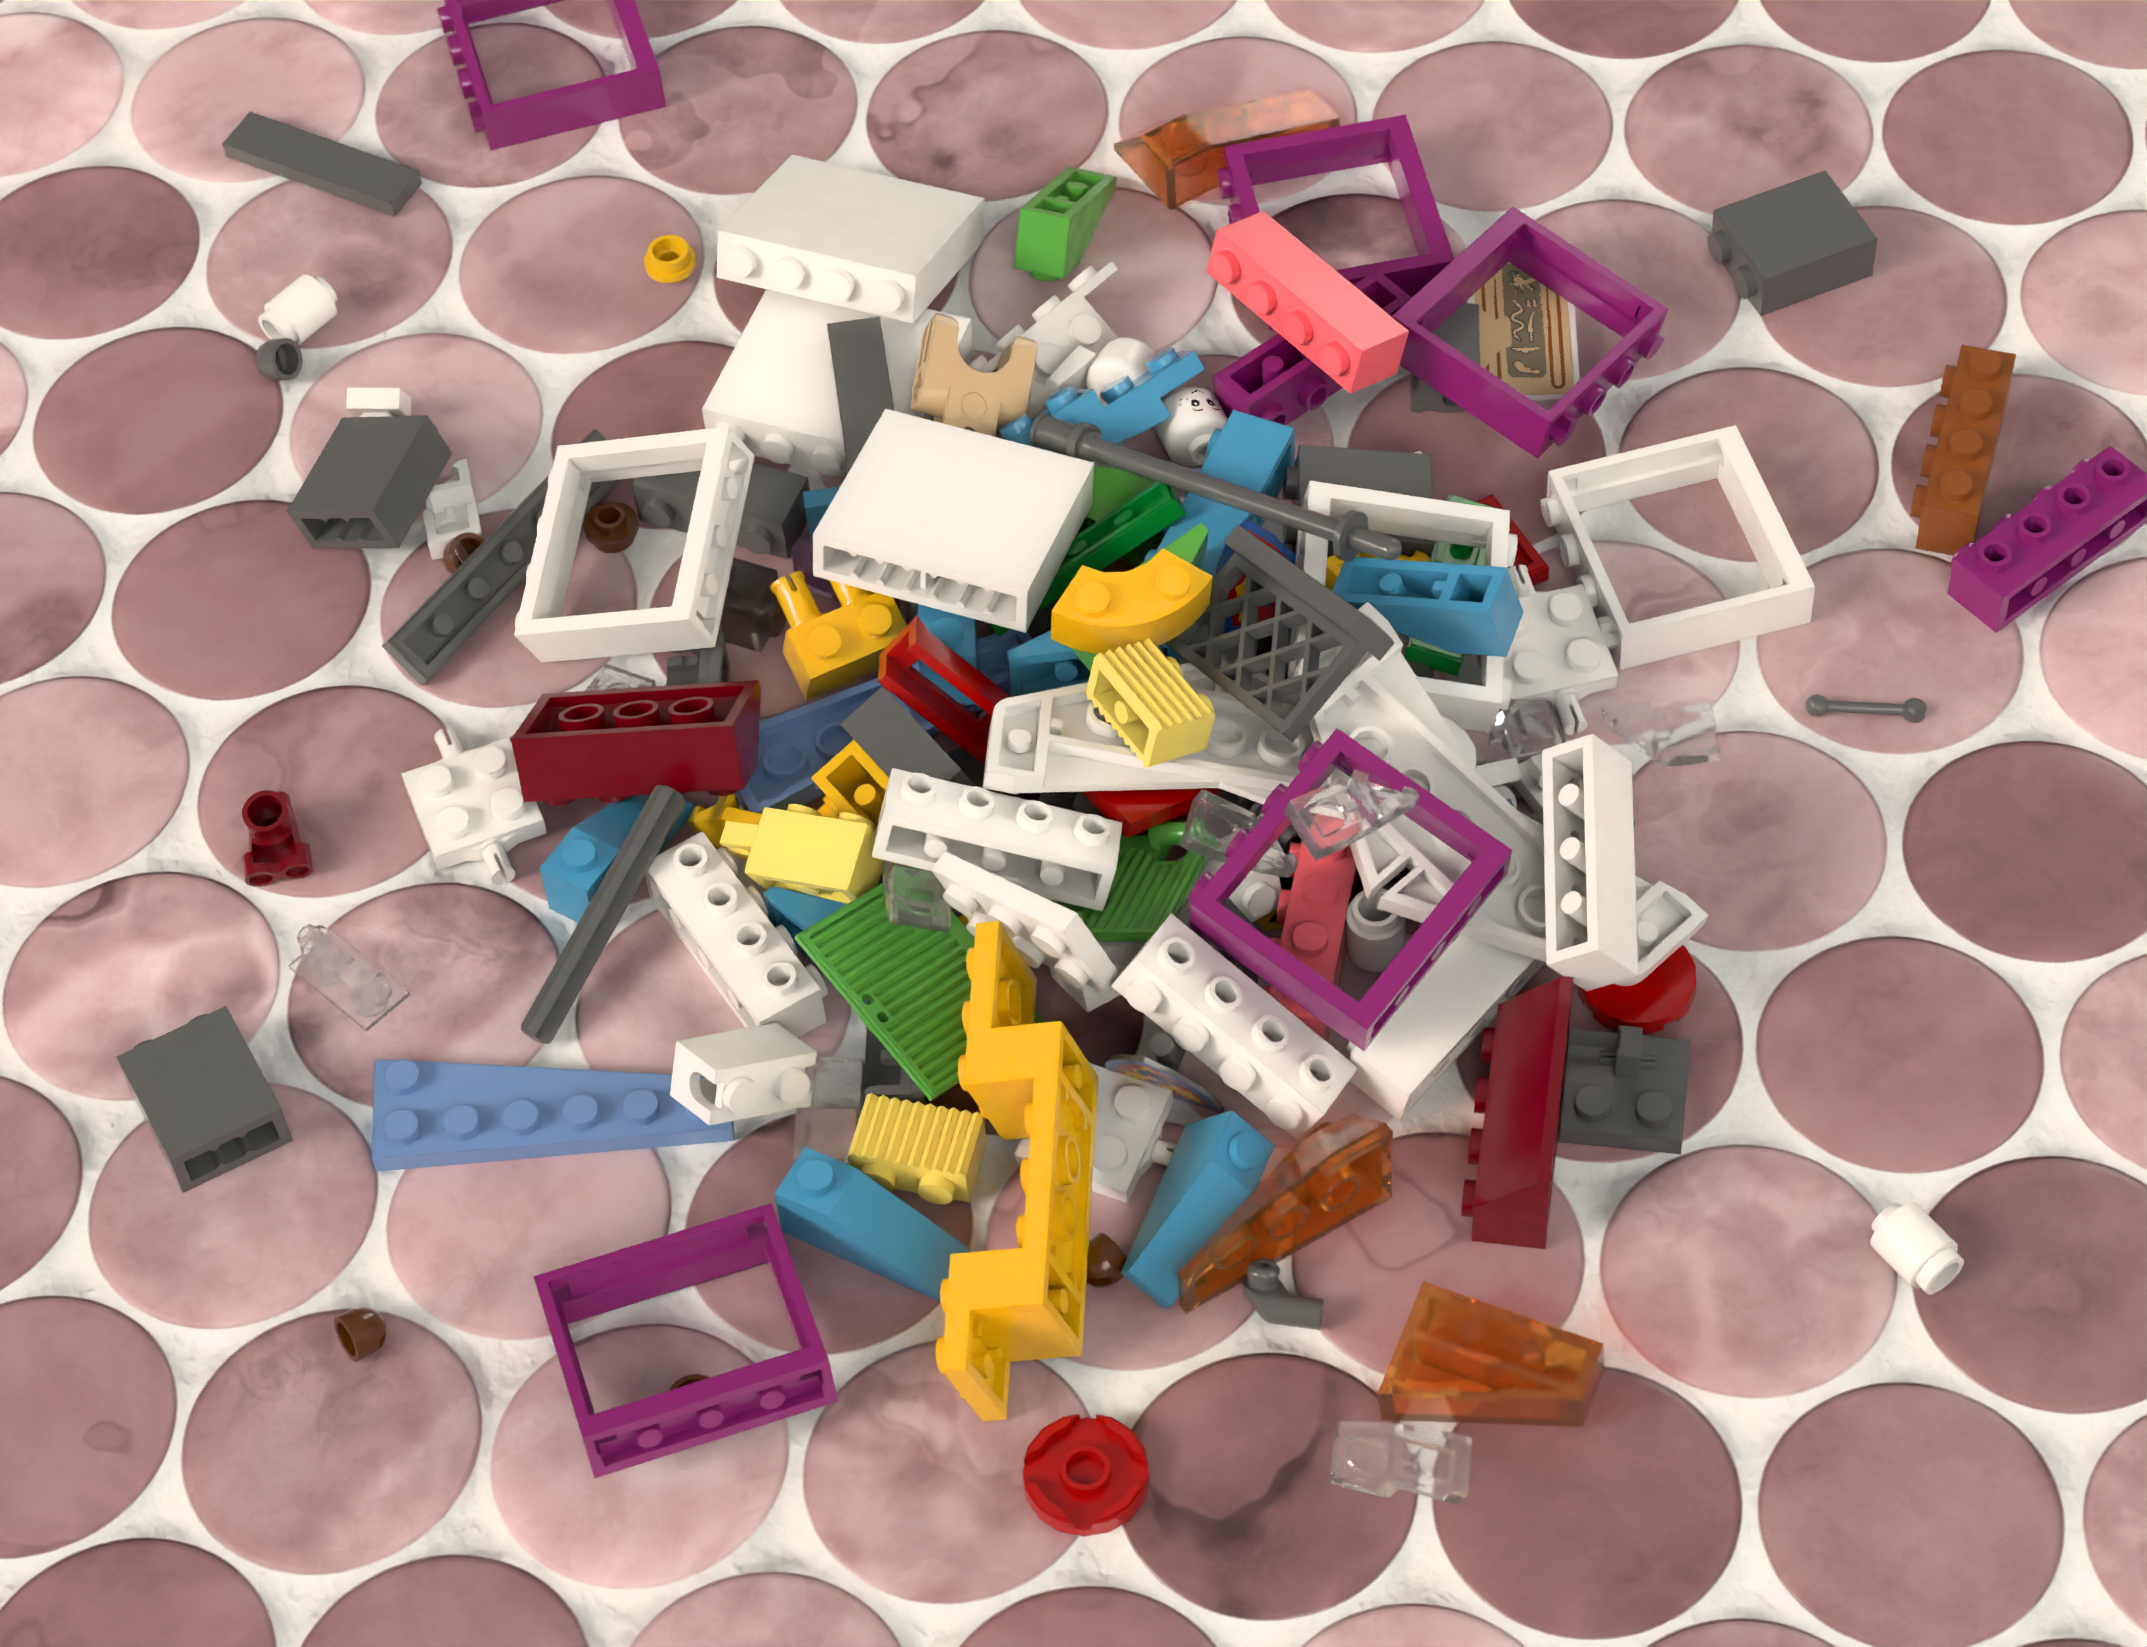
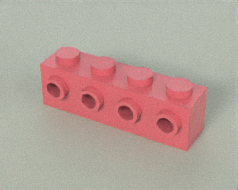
M1262 211L1216 230L1206 273L1351 394L1397 374L1409 331L1267 213Z
M1306 821L1301 843L1292 842L1289 849L1287 877L1294 878L1291 890L1281 889L1279 896L1277 924L1284 925L1281 938L1271 937V940L1340 989L1347 954L1346 914L1349 904L1356 897V887L1360 876L1346 835ZM1272 985L1260 986L1329 1043L1332 1028Z

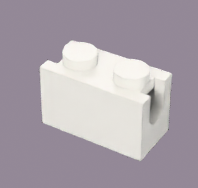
M778 1023L677 1040L670 1096L709 1126L810 1106L812 1092L809 1091L810 1078L805 1073V1067L815 1065L817 1051Z

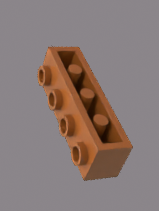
M1962 344L1957 366L1946 364L1940 397L1948 398L1947 406L1936 404L1930 436L1939 439L1937 446L1926 444L1920 476L1929 478L1927 486L1916 485L1910 517L1920 519L1916 549L1954 556L1964 544L1968 542L1975 543L2009 398L2016 354Z

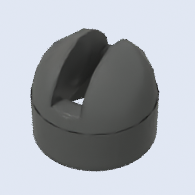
M271 339L259 346L256 352L255 365L260 374L267 379L274 381L292 380L300 373L302 353L299 346L292 339Z

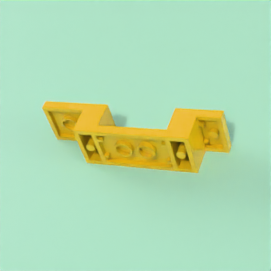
M999 921L976 923L974 947L969 948L967 951L966 965L971 981L970 1000L965 1001L962 1008V1021L967 1034L966 1054L961 1055L958 1060V1077L962 1089L969 1092L979 1106L982 1117L990 1121L1002 1140L1030 1138L1029 1158H1023L1020 1166L1021 1184L1026 1194L1025 1214L1018 1216L1016 1224L1019 1248L950 1254L949 1277L942 1280L940 1287L941 1305L946 1315L944 1336H939L936 1342V1362L940 1373L948 1378L959 1392L960 1397L966 1400L982 1421L1007 1420L1011 1362L1082 1356L1099 1081L1096 1072L1062 1021L1034 1024L1037 978Z

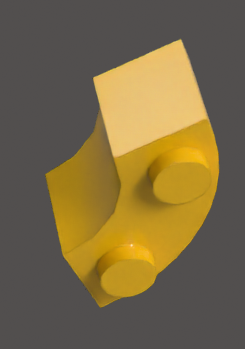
M1164 548L1148 563L1127 572H1101L1082 565L1052 609L1051 639L1067 647L1094 654L1099 652L1105 654L1109 649L1114 652L1119 646L1124 649L1128 644L1134 646L1138 641L1143 643L1147 638L1151 639L1156 646H1159L1180 635L1204 613L1210 605L1213 576Z

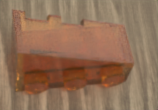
M1423 1281L1378 1391L1381 1420L1583 1427L1604 1373V1344Z

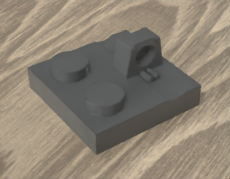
M1620 1025L1618 1033L1570 1029L1559 1142L1681 1154L1691 1040L1643 1036L1642 1027Z

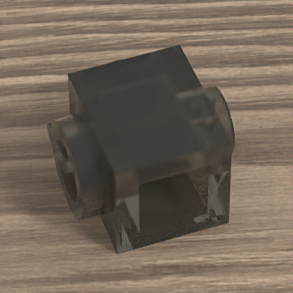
M733 558L718 632H724L725 642L761 653L770 637L776 638L780 635L787 622V618L770 588L771 584L779 579L777 570Z

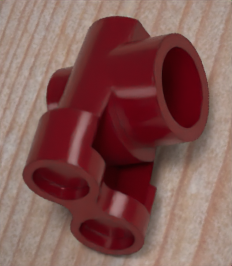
M270 790L260 791L250 796L242 809V817L249 830V852L242 856L245 883L249 886L261 887L272 884L281 878L300 879L312 874L313 863L310 845L301 842L290 796L282 791L275 792Z

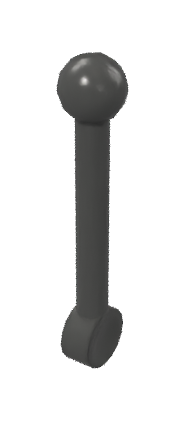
M1816 694L1810 696L1806 701L1807 712L1815 717L1822 716L1826 712L1902 715L1905 720L1918 723L1925 718L1927 709L1926 704L1917 698H1910L1904 704L1830 701L1822 695Z

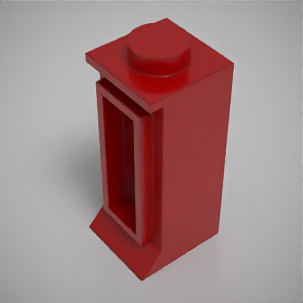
M917 615L879 654L878 683L983 764L986 761L989 729L994 707L999 701L1011 696L931 634ZM917 659H920L983 709L982 713L976 717L911 665Z

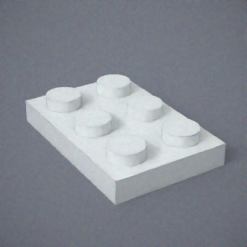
M944 851L932 867L931 871L946 889L943 893V898L954 909L967 917L969 923L966 925V928L974 937L976 923L999 921L1029 966L1039 968L1041 963L1053 968L1054 972L1062 980L1077 989H1083L1086 984L1105 994H1109L1113 989L1111 985L1119 977L1120 973L1076 912Z

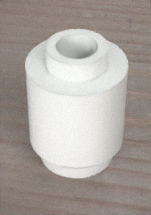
M302 274L265 304V312L258 317L259 324L270 340L289 338L299 346L337 315L335 305L337 295L330 284L319 276L313 278L307 274Z
M1383 888L1369 900H1367L1364 890L1358 893L1349 904L1346 914V952L1348 958L1355 966L1369 972L1384 971L1405 945L1406 918L1376 909L1380 897L1388 891Z
M1909 1202L1902 1206L1899 1203H1893L1886 1207L1872 1223L1871 1228L1874 1231L1870 1242L1872 1248L1912 1288L1921 1287L1928 1295L1935 1294L1946 1287L1963 1267L1964 1259L1957 1253V1243L1915 1202Z

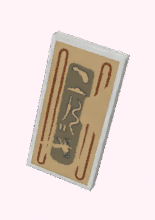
M1510 262L1467 300V303L1479 305L1480 366L1547 411L1580 380L1575 306Z

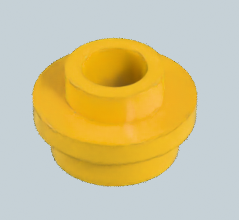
M664 235L650 243L644 257V266L646 273L653 280L661 283H675L686 279L693 273L696 267V256L693 248L682 237Z

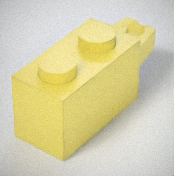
M789 804L787 811L764 807L758 825L726 821L720 839V844L728 847V851L734 855L748 857L744 873L766 891L771 886L846 904L878 886L885 860L872 857L876 831L872 828L873 822L871 820L847 812H841L838 819L822 817V814L817 810L799 804Z

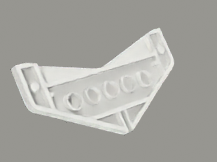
M1365 603L1358 610L1395 643L1380 661L1368 652L1364 655L1309 722L1314 740L1324 744L1335 729L1338 728L1512 849L1508 874L1459 935L1546 962L1544 825L1517 811L1478 775L1402 655L1403 643L1391 624L1371 604ZM1338 646L1320 652L1319 669L1329 666L1343 647ZM1304 658L1300 660L1296 676L1302 675ZM1336 768L1328 777V783L1367 900L1407 867L1411 872L1380 897L1376 909L1423 923L1472 862ZM1635 876L1638 976L1613 984L1632 986L1643 981L1702 928L1709 915L1686 894L1659 880L1656 884L1652 885Z
M1224 656L1221 657L1220 668L1224 667ZM1185 663L1180 664L1183 677L1197 694H1205L1210 699L1214 708L1215 720L1207 749L1144 768L1143 761L1137 759L1136 752H1131L1130 745H1125L1124 738L1119 737L1117 730L1112 729L1111 722H1106L1105 715H1100L1099 708H1094L1093 701L1087 699V682L1005 698L995 705L989 729L982 788L1009 794L1220 788L1263 805L1271 792L1279 784L1282 783L1288 787L1300 773L1297 769L1298 764L1315 740L1308 723L1292 743L1232 695L1222 692V688L1193 665ZM1262 672L1252 674L1250 691L1268 686L1269 676ZM1286 697L1282 699L1281 718L1283 720L1297 705L1286 703ZM1327 779L1296 817L1337 833L1345 834Z

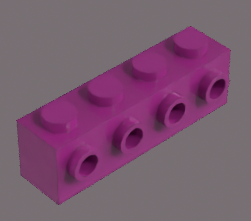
M1378 270L1354 284L1357 289L1391 317L1411 299L1408 294ZM1279 333L1214 375V395L1227 418H1229L1233 410L1283 425H1288L1309 410L1319 408L1327 398L1343 388Z
M2112 446L2107 447L2092 459L2088 457L2082 459L2066 478L2053 487L2050 485L2043 487L2033 497L2032 501L2016 514H2006L1994 525L1991 532L1977 542H1968L1959 548L1950 563L1952 570L1947 594L1994 632H1999L2147 523V473Z

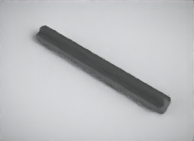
M657 785L653 789L521 1024V1031L532 1040L543 1044H549L553 1041L685 805V797L675 789L666 785Z

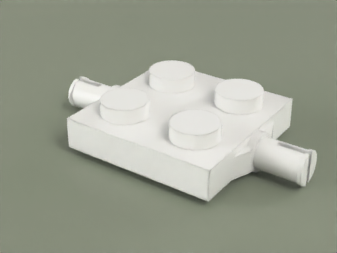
M1519 565L1517 571L1516 566H1512L1508 569L1511 580L1516 584V593L1524 613L1514 636L1511 658L1508 663H1504L1503 677L1511 678L1512 681L1508 711L1532 706L1555 707L1565 734L1573 735L1574 728L1576 734H1578L1588 726L1578 701L1588 694L1616 688L1619 677L1583 584L1548 592H1537L1533 587L1527 567Z
M446 727L450 745L446 740L443 730L440 729L436 732L434 740L443 759L401 773L405 789L437 869L439 871L465 861L485 860L492 882L496 885H503L501 872L498 867L500 866L508 883L515 877V870L512 868L506 852L520 842L547 833L537 802H524L510 738L507 737L472 750L464 751L455 728Z
M1090 1063L1099 1077L1092 1191L1128 1203L1139 1178L1154 1162L1168 1166L1177 1146L1175 1143L1162 1139L1163 1125L1174 1103L1172 1090ZM1030 1138L1021 1139L1014 1153L1017 1166H1021L1023 1158H1029Z

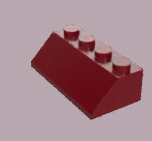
M759 680L542 694L511 738L524 802L544 801L548 806H561L569 804L576 799L598 798L599 801L604 803L623 801L630 796L651 795L657 785L669 786L682 795L686 792L708 791L712 796H727L744 789L758 763L761 701Z
M1560 976L1498 1004L1495 1028L1484 1027L1480 1062L1491 1064L1489 1078H1477L1474 1113L1485 1114L1483 1129L1471 1128L1468 1150V1164L1478 1165L1477 1180L1465 1179L1461 1216L1473 1217L1472 1241L1546 1249L1568 1053L1573 977Z

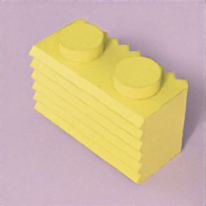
M1149 638L1143 643L1138 641L1134 646L1128 644L1124 649L1119 646L1114 652L1109 649L1104 655L1099 652L1094 657L1086 690L1087 699L1093 701L1094 708H1099L1100 715H1105L1106 722H1111L1112 729L1117 730L1118 736L1124 738L1125 745H1130L1131 752H1136L1137 759L1143 761L1144 768L1207 749L1215 720L1213 705L1205 694H1197L1185 680L1176 659L1171 656L1166 657Z
M870 1093L866 1096L848 1152L849 1166L860 1170L890 1192L893 1189L918 1193L922 1199L938 1205L949 1204L952 1200L970 1202L987 1146L985 1121L979 1112L973 1114L967 1110L960 1112L956 1108L947 1109L943 1105L935 1107L931 1103L924 1105L920 1101L912 1103L908 1099L901 1101L896 1097L889 1099L885 1095L878 1097Z

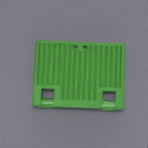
M1164 822L1150 828L1148 836H1131L1129 838L1121 836L1117 869L1103 912L1051 899L1048 900L1076 912L1097 942H1147L1171 913L1174 916L1179 915L1217 843L1216 838L1205 836L1203 827L1196 822ZM1172 845H1187L1188 852L1183 861H1164Z
M910 866L800 932L794 939L925 1096L932 1101L960 1083L958 1060L961 1055L966 1054L967 1034L962 1021V1008L964 1002L970 1000L971 981L967 972L966 956L968 949L974 947L975 938L945 902L935 907L932 906L919 890L925 881L924 877L915 867ZM1035 1010L1034 1024L1044 1023L1045 1020Z

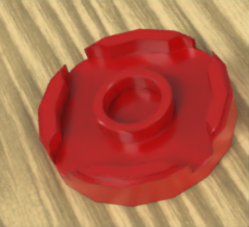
M1682 945L1638 984L1632 986L1610 984L1590 991H1585L1578 986V996L1583 1005L1585 1002L1587 1007L1593 1011V1018L1603 1026L1618 1031L1620 1025L1642 1027V1034H1652L1664 1030V1024L1670 1023L1676 1018V1022H1678L1687 1014L1696 993V965L1687 948Z
M1080 1414L1063 1416L1042 1428L1027 1447L1022 1471L1026 1500L1040 1520L1059 1532L1083 1537L1109 1533L1130 1521L1145 1501L1150 1481L1145 1448L1132 1429L1112 1417L1096 1414L1097 1419L1090 1417L1080 1418Z

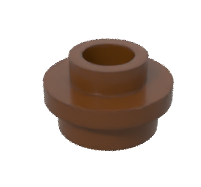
M620 502L600 504L589 511L584 520V531L587 539L598 550L605 553H618L627 549L633 543L639 529L635 511L630 506Z

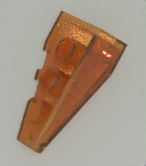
M1312 89L1159 121L1114 143V151L1171 211L1220 186L1217 169L1225 168L1224 146L1337 127L1340 125V117Z
M1350 1113L1334 1123L1325 1122L1312 1129L1306 1138L1291 1150L1177 1273L1179 1305L1185 1314L1242 1283L1244 1278L1247 1277L1246 1270L1250 1262L1264 1258L1277 1263L1392 1198L1393 1131L1385 1122Z

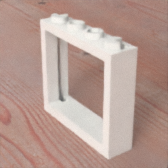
M1736 425L1548 471L1547 498L1540 499L1544 521L1548 527L1555 526L1559 534L1558 546L1561 559L1566 568H1574L1577 575V585L1583 584L1608 650H1611L1619 670L1811 622L1815 585ZM1717 478L1771 589L1629 624L1579 512Z
M729 426L558 446L553 468L548 476V490L542 516L537 523V538L531 563L526 571V585L520 611L515 618L514 636L541 663L715 647L755 455ZM701 471L672 606L561 617L591 483Z
M1309 481L1301 507L1339 520L1350 510L1361 511L1368 518L1369 530L1378 533L1485 548V566L1507 567L1508 570V567H1512L1515 561L1518 537L1517 534L1509 533L1510 510L1317 481ZM1298 530L1295 565L1325 586L1328 540ZM1512 581L1516 591V584L1514 581ZM1307 624L1291 629L1290 645L1306 639ZM1513 642L1507 657L1481 655L1480 685L1416 676L1441 716L1452 720L1462 729L1490 732L1499 709L1507 710L1509 706L1512 681L1511 678L1503 677L1504 663H1508L1511 658ZM1301 659L1289 662L1288 679L1296 677ZM1299 693L1286 696V703L1297 704L1300 701Z

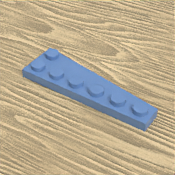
M1010 629L1000 637L997 633L978 639L979 671L1007 694H1010L1007 651L1032 640L1028 631L1024 633ZM919 662L911 665L920 672ZM878 678L759 722L757 767L745 788L735 793L743 809L760 814L763 813L764 807L787 811L789 804L805 805L823 795L824 792L811 777L853 740L840 724L882 687L878 683ZM890 692L930 736L940 732L939 729ZM959 702L971 713L982 709L977 704L964 705V702Z
M379 1059L374 1062L372 1162L376 1172L735 1141L734 1121L709 1126L670 1096L672 1074L410 1061L406 1059Z

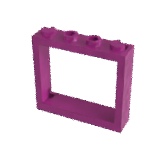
M444 0L445 6L437 9L443 33L453 32L452 36L446 37L453 65L463 64L464 68L457 70L464 99L474 97V102L467 103L475 133L485 132L490 151L666 107L660 70L635 0H607L632 70L497 104L492 102L468 24L565 0Z
M1406 115L1224 146L1225 168L1217 169V177L1220 183L1221 199H1230L1232 204L1227 207L1229 224L1260 213L1252 187L1254 185L1388 162L1418 256L1344 268L1336 271L1354 285L1378 270L1412 298L1454 260Z
M1512 206L1393 314L1392 317L1409 331L1400 361L1401 367L1538 459L1553 443L1561 446L1572 434L1578 419L1583 414L1591 417L1599 409L1607 395V391L1613 385L1618 389L1621 388L1630 378L1637 362L1642 357L1649 360L1656 354L1665 339L1659 333L1669 309ZM1508 262L1623 337L1607 355L1548 411L1432 333Z
M1336 728L1324 744L1317 740L1307 749L1297 767L1300 773L1288 787L1281 783L1271 792L1261 809V813L1264 816L1251 831L1244 827L1235 835L1225 851L1224 856L1227 860L1215 875L1208 871L1196 882L1188 896V900L1191 901L1190 927L1362 1051H1365L1508 874L1512 849ZM1336 768L1472 862L1359 1002L1223 906Z
M772 1203L533 1276L594 1479L838 1402L830 1362ZM763 1263H769L799 1350L595 1414L568 1324Z

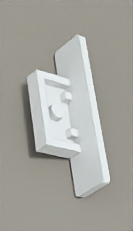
M1112 261L1098 272L1090 265L1068 284L1073 293L1061 302L1056 295L1052 296L1031 315L1037 321L1033 326L1024 331L1018 324L995 344L1000 353L990 361L982 354L968 366L979 372H996L1002 352L1013 343L1017 336L1032 339L1038 344L1033 378L1044 384L1079 345L1096 353L1098 356L1108 342L1118 337L1086 299L1097 291L1118 268Z

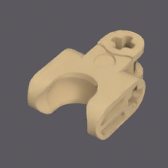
M936 313L925 327L922 335L911 392L910 408L911 410L934 416L933 421L996 437V433L1000 434L999 430L1003 426L1026 414L1038 344L1032 339L1017 336L1013 343L1002 352L996 372H979L968 366L960 355L958 349V333L960 330L958 321L953 317Z

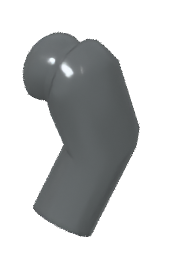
M1260 1258L1250 1262L1246 1270L1247 1277L1243 1280L1244 1294L1264 1321L1276 1325L1320 1330L1324 1306L1323 1299L1290 1295L1283 1283L1278 1279L1280 1268L1274 1261Z

